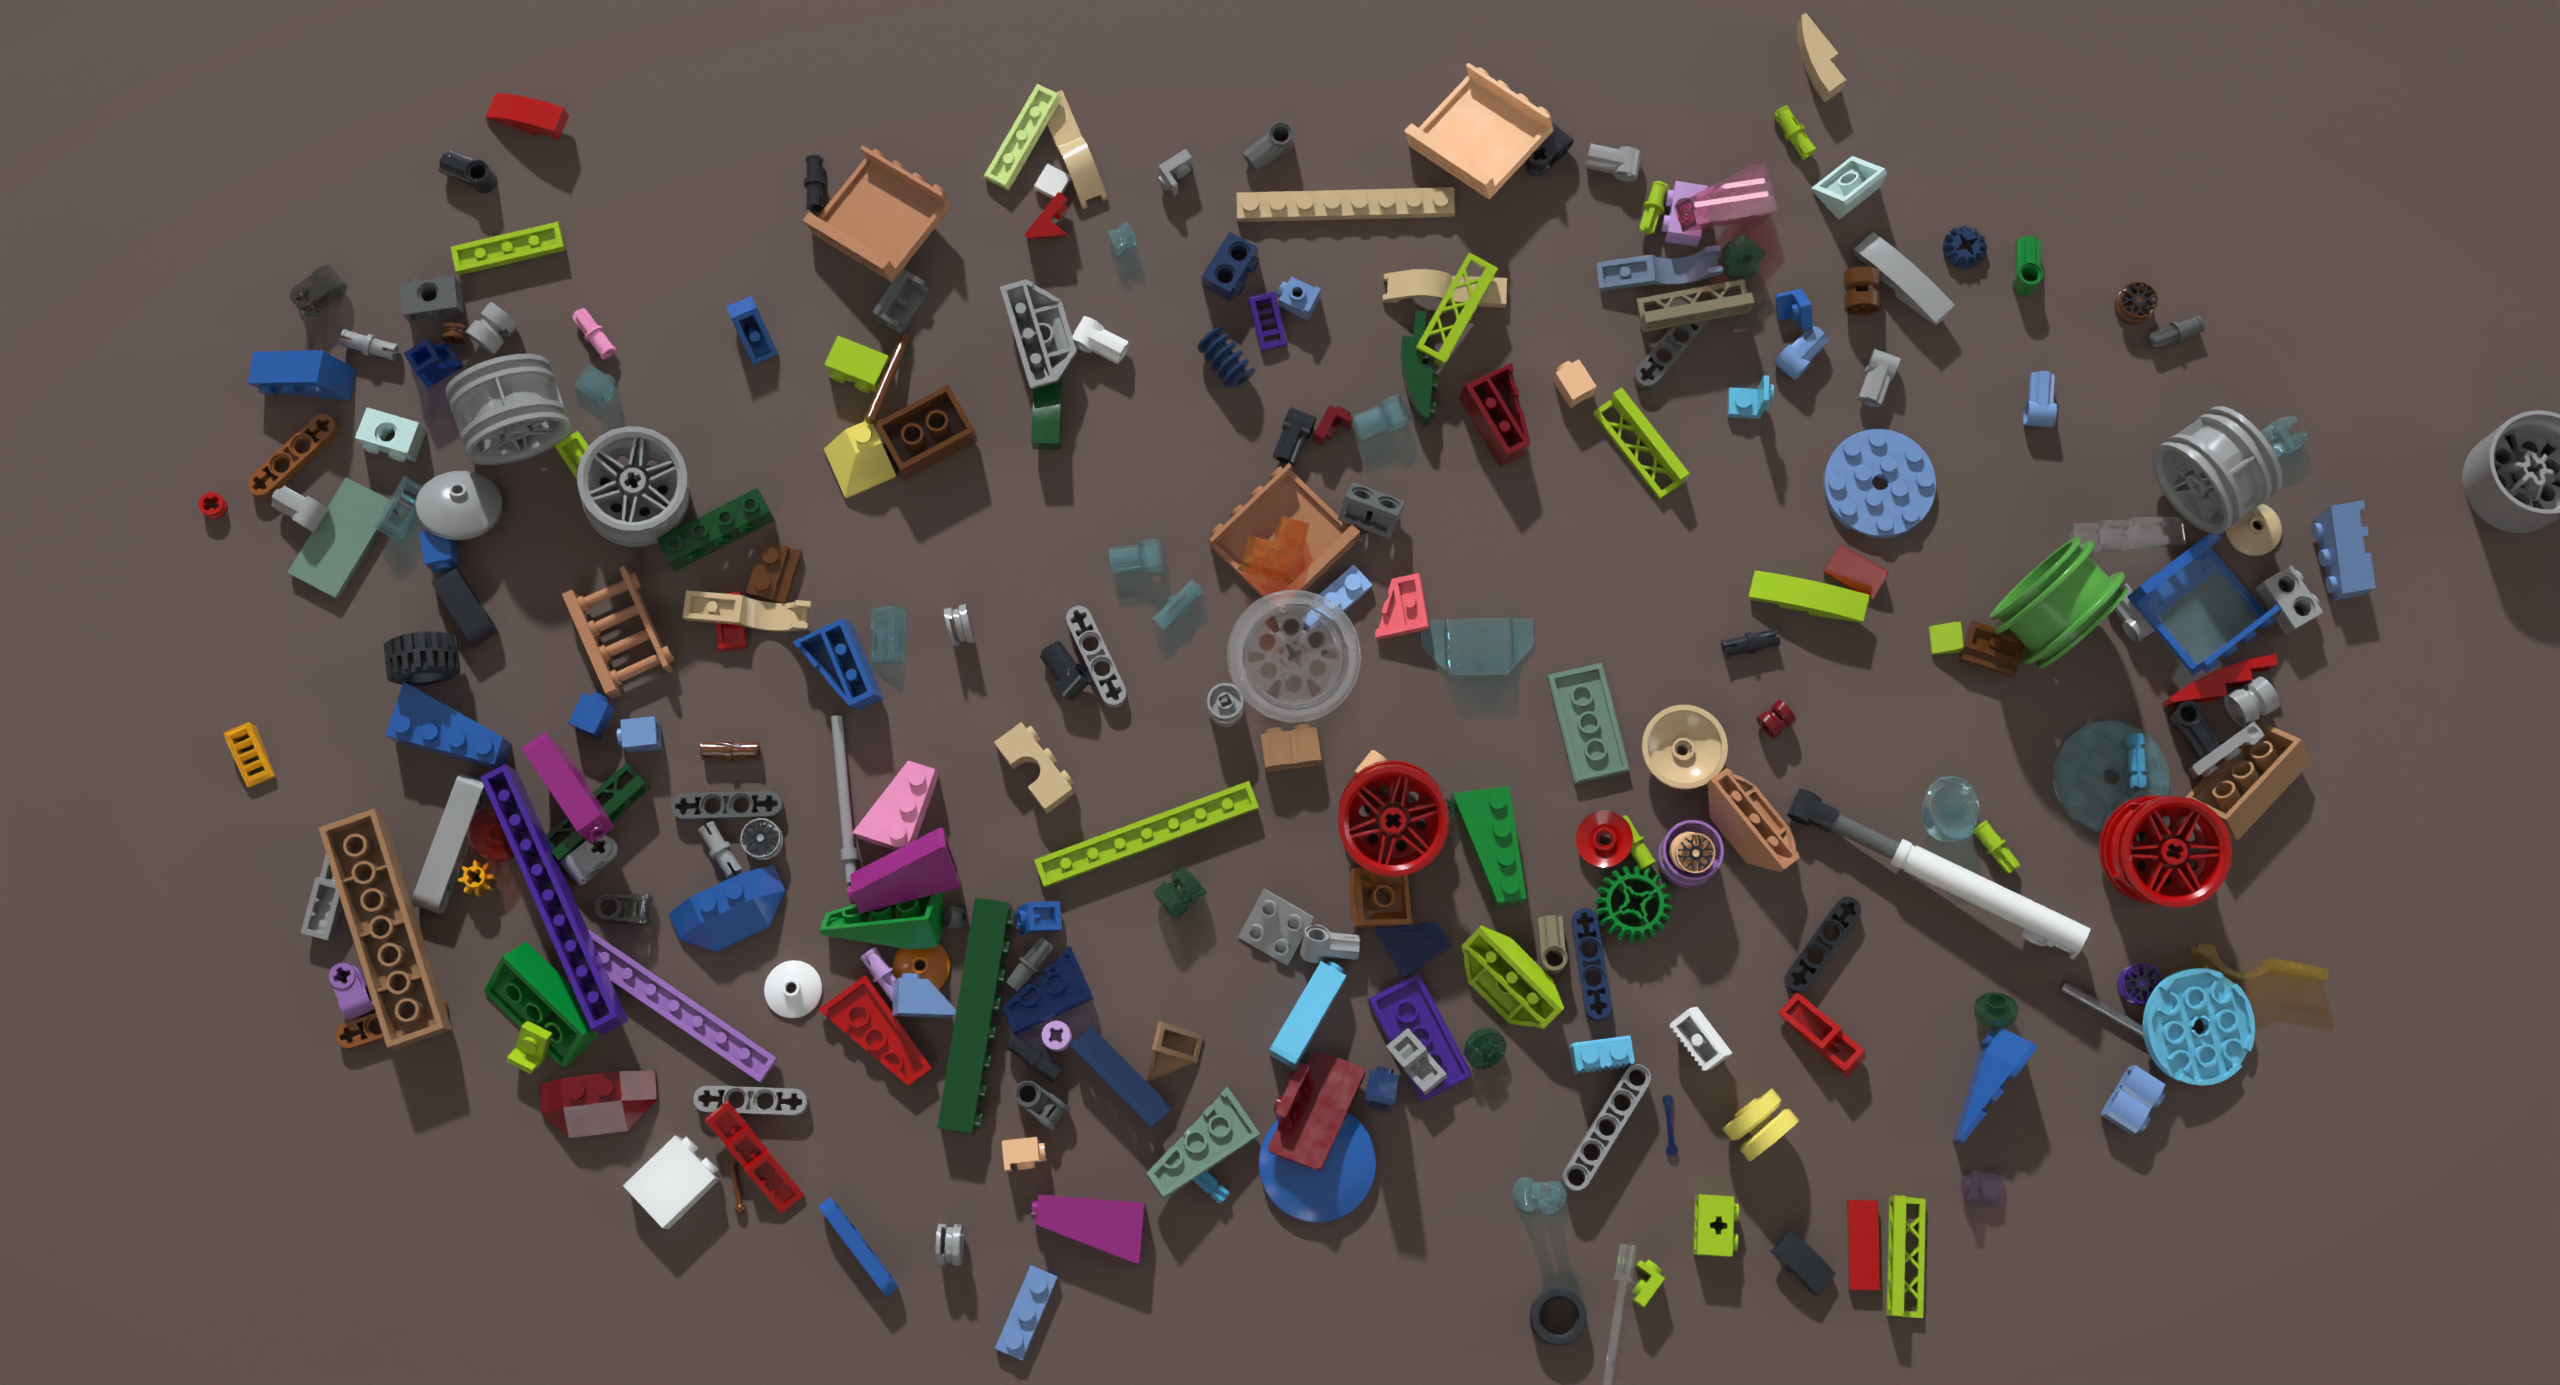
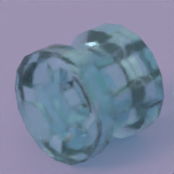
M1126 221L1121 223L1118 229L1106 231L1107 237L1118 256L1123 254L1126 248L1138 246L1136 237Z

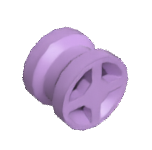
M1051 1021L1043 1028L1042 1040L1051 1051L1060 1052L1069 1047V1043L1072 1041V1033L1065 1023Z

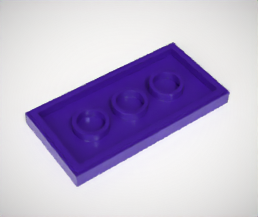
M1419 973L1368 999L1389 1043L1409 1028L1427 1049L1431 1057L1447 1074L1446 1079L1428 1094L1424 1095L1405 1072L1421 1103L1473 1076Z

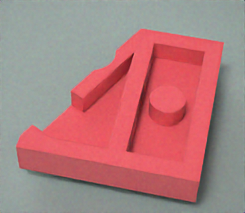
M1416 573L1393 578L1388 589V599L1383 605V615L1379 628H1376L1375 631L1377 640L1430 629L1421 575Z

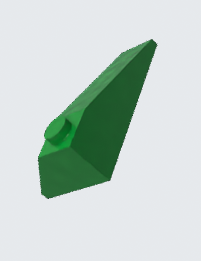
M942 892L864 913H859L856 904L827 912L819 929L820 935L905 949L938 947L944 930Z

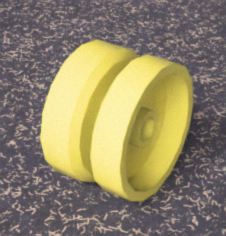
M1772 1088L1758 1099L1755 1098L1735 1114L1736 1117L1722 1129L1732 1141L1739 1140L1748 1132L1751 1134L1740 1147V1151L1748 1161H1752L1799 1121L1790 1109H1784L1774 1117L1770 1115L1780 1106L1782 1100Z

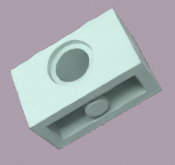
M367 407L355 438L363 445L362 449L373 454H379V451L388 453L390 458L400 462H404L405 459L416 461L427 431L418 422ZM395 432L394 438L391 441L385 442L386 436Z

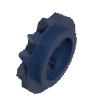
M1966 225L1960 228H1953L1943 241V253L1946 259L1952 265L1959 268L1967 269L1977 266L1984 259L1988 247L1984 240L1985 235L1978 233L1976 228H1967ZM1962 240L1965 244L1973 242L1969 249L1970 252L1966 249L1958 250Z

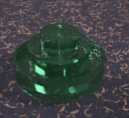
M1997 992L1986 993L1976 999L1974 1015L1980 1023L1991 1028L2007 1027L2017 1020L2018 1005L2012 997Z
M1486 1027L1475 1031L1466 1040L1464 1045L1466 1060L1471 1066L1481 1070L1492 1068L1498 1064L1506 1052V1041L1494 1028Z

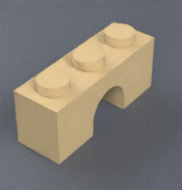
M1020 722L997 739L994 744L1013 770L1025 762H1033L1040 767L1038 779L1029 785L1028 789L1046 814H1048L1074 794L1071 787L1074 782L1065 770L1060 773L1054 764L1057 762V759L1048 748L1043 751L1037 743L1040 737L1032 726L1026 728Z

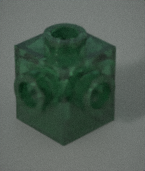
M1736 235L1732 241L1722 248L1718 263L1724 267L1723 273L1733 280L1737 278L1748 279L1759 270V263L1766 255V252L1747 236Z

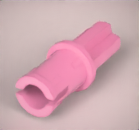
M585 308L574 312L573 320L584 333L586 342H590L601 359H607L616 352V348L603 333L604 328L601 325H597Z

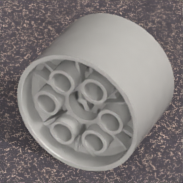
M2542 410L2518 414L2481 440L2470 451L2463 467V489L2470 506L2485 522L2507 532L2526 533L2541 529L2560 517V487L2552 485L2553 482H2560V414ZM2504 436H2510V437H2511V442H2512V446H2513L2512 449H2511V447L2509 446V444H2508V442L2506 441V439H2505ZM2543 448H2546L2551 453L2548 456L2545 453L2540 455ZM2495 455L2502 459L2503 464L2496 460ZM2511 474H2514L2516 482L2513 481ZM2541 493L2545 496L2546 501L2540 498Z

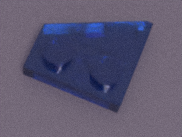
M1438 922L1419 925L1408 924L1387 928L1378 927L1374 930L1403 978L1453 947Z

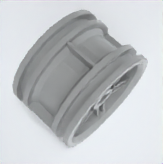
M513 354L481 362L455 376L445 389L447 400L450 402L451 412L461 436L462 445L465 447L466 456L473 463L479 465H502L525 460L552 449L571 432V423L567 417L566 408L563 405L556 385L555 376L551 372L550 362L540 355Z
M2215 406L2209 409L2180 433L2170 437L2165 443L2156 447L2152 454L2153 471L2164 495L2188 522L2209 534L2225 532L2230 526L2240 521L2241 517L2250 510L2265 503L2270 497L2277 494L2282 487V470L2278 458L2266 438L2243 415L2224 406Z
M625 426L610 430L599 436L588 446L581 458L577 471V485L587 519L602 537L626 547H645L658 543L657 538L677 529L682 523L689 505L688 475L683 457L677 447L667 437L651 429ZM620 456L628 458L629 463L626 466L617 462ZM649 460H654L657 462V465L649 468L646 467V464ZM602 478H608L611 481L606 485H600ZM635 479L636 483L638 482V487L632 488L629 485V480ZM660 486L668 488V492L665 495H661L657 491ZM619 504L622 510L615 513L611 510V506ZM650 509L648 516H641L639 514L640 510Z

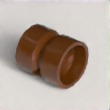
M1854 267L1844 272V289L1848 291L1844 295V310L1846 313L1870 315L1880 311L1881 294L1879 291H1876L1880 288V271L1873 267Z

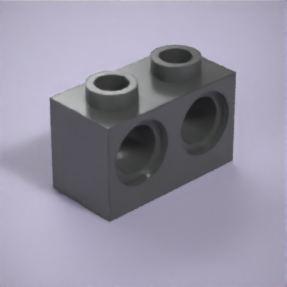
M1353 482L1344 498L1338 520L1391 539L1398 525L1405 501Z

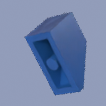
M752 296L726 306L753 365L778 355Z

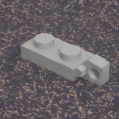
M2252 722L2188 769L2189 774L2193 779L2200 774L2205 779L2218 769L2215 763L2222 758H2225L2228 762L2242 752L2239 749L2240 745L2254 746L2264 736V733L2255 722Z

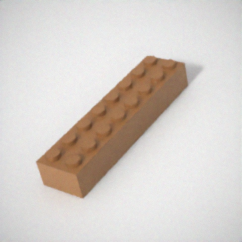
M374 808L319 827L318 829L387 1048L399 1049L452 1030L384 813Z

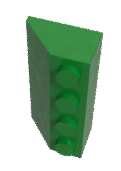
M527 942L501 957L484 992L520 1028L526 1021H529L551 1032L552 1037L547 1054L563 1070L566 1069L599 1034L591 1030L572 985Z

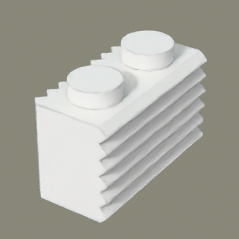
M1698 1007L1688 1009L1670 1023V1028H1674L1673 1032L1677 1033V1037L1681 1038L1680 1042H1684V1047H1688L1691 1056H1695V1061H1699L1698 1065L1702 1066V1070L1713 1069L1732 1054L1731 1050Z

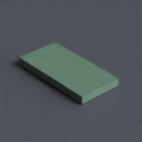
M345 477L327 507L329 511L315 532L311 533L287 573L338 600L396 504Z
M1598 663L1547 675L1574 785L1629 773L1630 768L1603 664Z

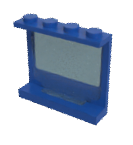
M2210 533L2127 596L2193 676L2202 669L2207 673L2220 663L2217 660L2220 655L2224 659L2239 649L2236 646L2238 641H2241L2244 645L2257 635L2254 631L2256 627H2259L2261 630L2275 621L2272 615L2281 609L2277 604L2268 612H2265L2211 547L2222 539L2219 534Z

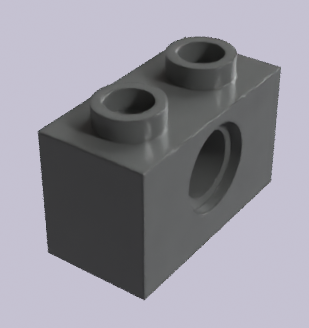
M442 274L436 276L435 279L424 280L414 278L410 279L407 283L399 284L402 315L410 324L465 316L462 285L455 276ZM431 294H437L434 300L427 301Z

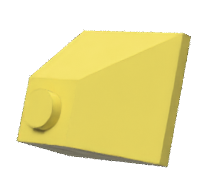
M864 421L847 428L824 448L845 499L897 477L874 424H868Z

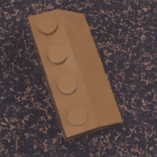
M2257 720L2256 725L2264 733V736L2254 746L2240 745L2239 749L2242 752L2228 762L2225 758H2222L2216 764L2218 769L2205 779L2203 778L2186 796L2206 804L2215 811L2224 822L2230 838L2237 841L2312 762L2302 739Z

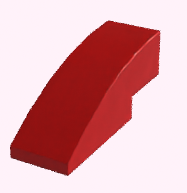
M496 93L485 117L488 120L536 136L537 133L559 140L569 115L565 108L559 105L520 95Z
M1798 992L1778 1012V1015L1808 1045L1846 1078L1866 1058L1865 1050L1844 1034L1839 1025Z

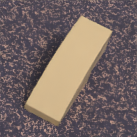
M1807 13L1801 15L1797 25L1801 59L1814 89L1825 103L1842 91L1846 79L1834 65L1839 53Z

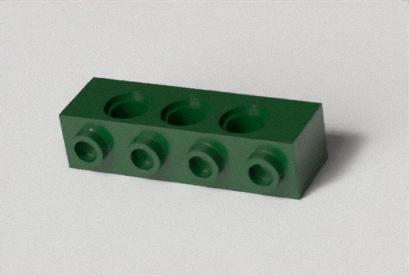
M755 488L657 538V541L668 563L676 572L774 522L775 519L759 489Z

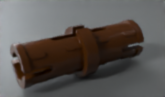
M727 739L726 742L702 741L700 756L701 760L720 759L727 762L740 759L759 760L760 745L759 741L734 742L733 739Z

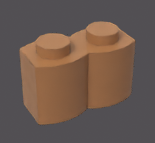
M1298 724L1293 726L1294 730L1282 731L1281 727L1266 729L1264 734H1260L1265 772L1321 765L1322 759L1317 727H1310V724Z

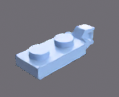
M1355 565L1351 566L1308 605L1311 611L1302 618L1303 625L1310 631L1320 621L1324 625L1329 622L1332 623L1372 588L1371 582Z

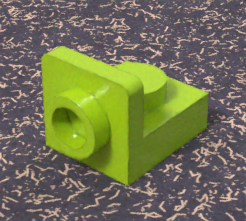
M526 1021L521 1026L516 1048L508 1055L507 1062L527 1073H533L546 1059L552 1033Z
M1640 1260L1635 1265V1267L1649 1277L1647 1280L1641 1278L1632 1290L1636 1295L1632 1301L1641 1308L1646 1306L1665 1279L1660 1275L1662 1269L1650 1260H1647L1646 1263Z

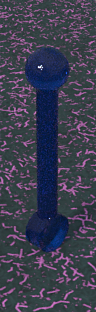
M1665 1095L1662 1098V1102L1666 1107L1668 1134L1666 1154L1675 1156L1678 1149L1674 1145L1671 1109L1674 1099L1671 1095Z

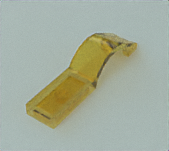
M2198 943L2197 947L2191 946L2190 955L2207 969L2222 973L2223 976L2232 982H2245L2264 973L2316 984L2328 980L2329 969L2272 957L2260 961L2257 968L2250 973L2236 972L2223 964L2217 956L2215 946Z

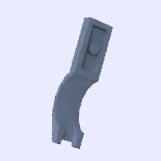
M1720 245L1704 247L1702 251L1680 258H1659L1654 255H1645L1596 262L1599 290L1603 292L1653 284L1681 286L1714 277L1723 273V267L1718 266L1717 254L1721 253Z

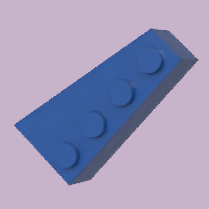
M403 681L385 736L396 743L494 769L506 763L511 743L504 737Z

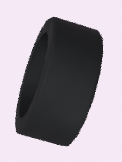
M1563 1288L1550 1289L1541 1293L1534 1300L1529 1312L1530 1325L1535 1335L1543 1342L1551 1345H1567L1576 1341L1584 1332L1587 1323L1586 1308L1582 1300L1575 1293ZM1553 1299L1567 1301L1575 1312L1574 1326L1563 1335L1549 1333L1541 1322L1543 1307Z

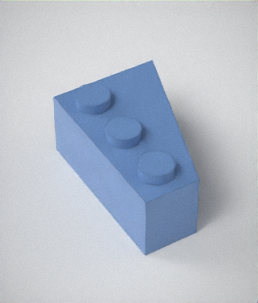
M2364 500L2330 506L2312 521V536L2318 542L2319 562L2325 569L2327 576L2325 585L2327 591L2331 593L2333 601L2367 595L2376 588L2371 553H2365L2363 536L2369 535L2368 526L2362 527L2360 510L2365 509Z

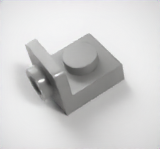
M1184 149L1159 165V177L1157 179L1161 187L1165 191L1170 190L1173 196L1179 194L1178 184L1174 178L1180 179L1190 172V168H1192V157L1189 152Z

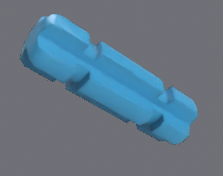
M2141 733L2127 735V747H2130L2127 752L2129 773L2132 774L2129 777L2131 789H2144L2147 787V776L2144 775V772H2146L2145 749H2142L2144 735Z
M1207 1171L1193 1180L1207 1194L1211 1193V1197L1219 1204L1223 1203L1230 1194L1224 1186H1219L1217 1184L1218 1181Z

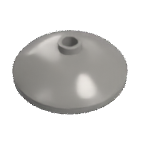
M452 471L440 474L429 480L421 488L416 498V513L420 523L432 534L450 540L471 539L486 533L498 522L503 509L502 496L497 486L485 476L470 471Z

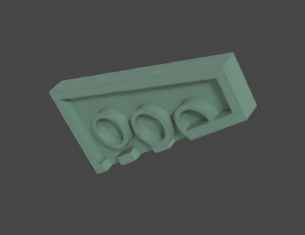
M1226 1087L1213 1104L1203 1112L1200 1118L1185 1131L1183 1136L1147 1172L1146 1177L1161 1199L1164 1200L1259 1138L1260 1133L1232 1092Z

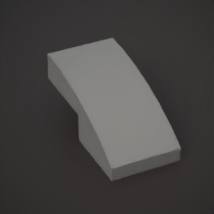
M1409 1028L1386 1046L1391 1055L1424 1095L1428 1094L1447 1078L1444 1070L1431 1057L1427 1049Z

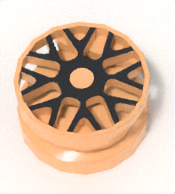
M1695 832L1681 833L1674 838L1670 846L1671 861L1681 871L1691 873L1704 872L1710 868L1715 858L1714 844L1704 834Z

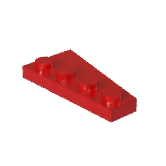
M866 975L818 1009L909 1087L933 1070L898 1019L892 1016L893 1012Z

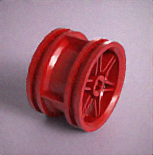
M1384 760L1364 767L1348 782L1339 801L1338 828L1346 851L1356 863L1366 870L1379 875L1396 877L1409 875L1423 869L1440 852L1448 834V810L1439 785L1425 770L1406 761ZM1382 785L1389 786L1390 793L1388 795H1381L1379 793V788ZM1409 792H1416L1419 796L1418 800L1410 802L1407 799ZM1362 806L1370 808L1368 816L1360 815L1359 809ZM1398 813L1400 815L1398 817L1400 823L1398 825L1395 823L1388 825L1386 823L1388 821L1386 815ZM1419 819H1423L1427 823L1426 828L1423 830H1419L1415 826L1416 821ZM1375 833L1378 835L1379 840L1376 844L1368 842L1369 834ZM1398 840H1404L1407 843L1405 850H1397L1395 845Z
M2148 795L2136 797L2123 803L2111 814L2105 822L2100 835L2099 857L2106 878L2125 897L2141 903L2180 908L2200 903L2218 890L2224 882L2231 865L2232 847L2224 822L2206 804L2187 797ZM2165 816L2169 817L2170 824L2168 826H2166V824L2162 820V818ZM2143 831L2145 835L2139 842L2137 840V833ZM2193 832L2195 835V839L2193 841L2188 842ZM2168 846H2172L2173 851H2170ZM2170 851L2172 856H2167L2166 852ZM2191 859L2195 862L2193 869L2186 862L2187 860ZM2139 860L2145 865L2143 871H2139L2137 868ZM2169 875L2171 882L2169 885H2164V882Z

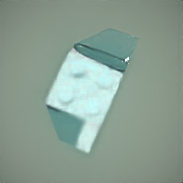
M1533 618L1429 620L1430 629L1421 631L1422 649L1451 676L1509 674L1534 646Z

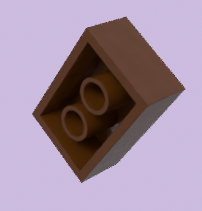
M949 385L875 423L882 441L904 480L978 441L975 430Z

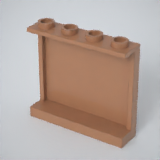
M862 145L860 149L865 159L818 217L808 212L802 221L814 236L892 282L952 206L946 198L947 193L940 186L934 184L932 187L918 173L910 174L899 162L895 160L890 162L879 150L873 149L871 151Z
M1290 463L1284 468L1278 467L1270 475V481L1264 487L1260 485L1249 496L1251 500L1244 506L1238 505L1231 512V519L1224 525L1222 523L1218 524L1211 531V538L1209 539L1210 547L1280 615L1360 539V531L1353 524L1348 526L1345 522L1339 521V516L1292 472V465Z

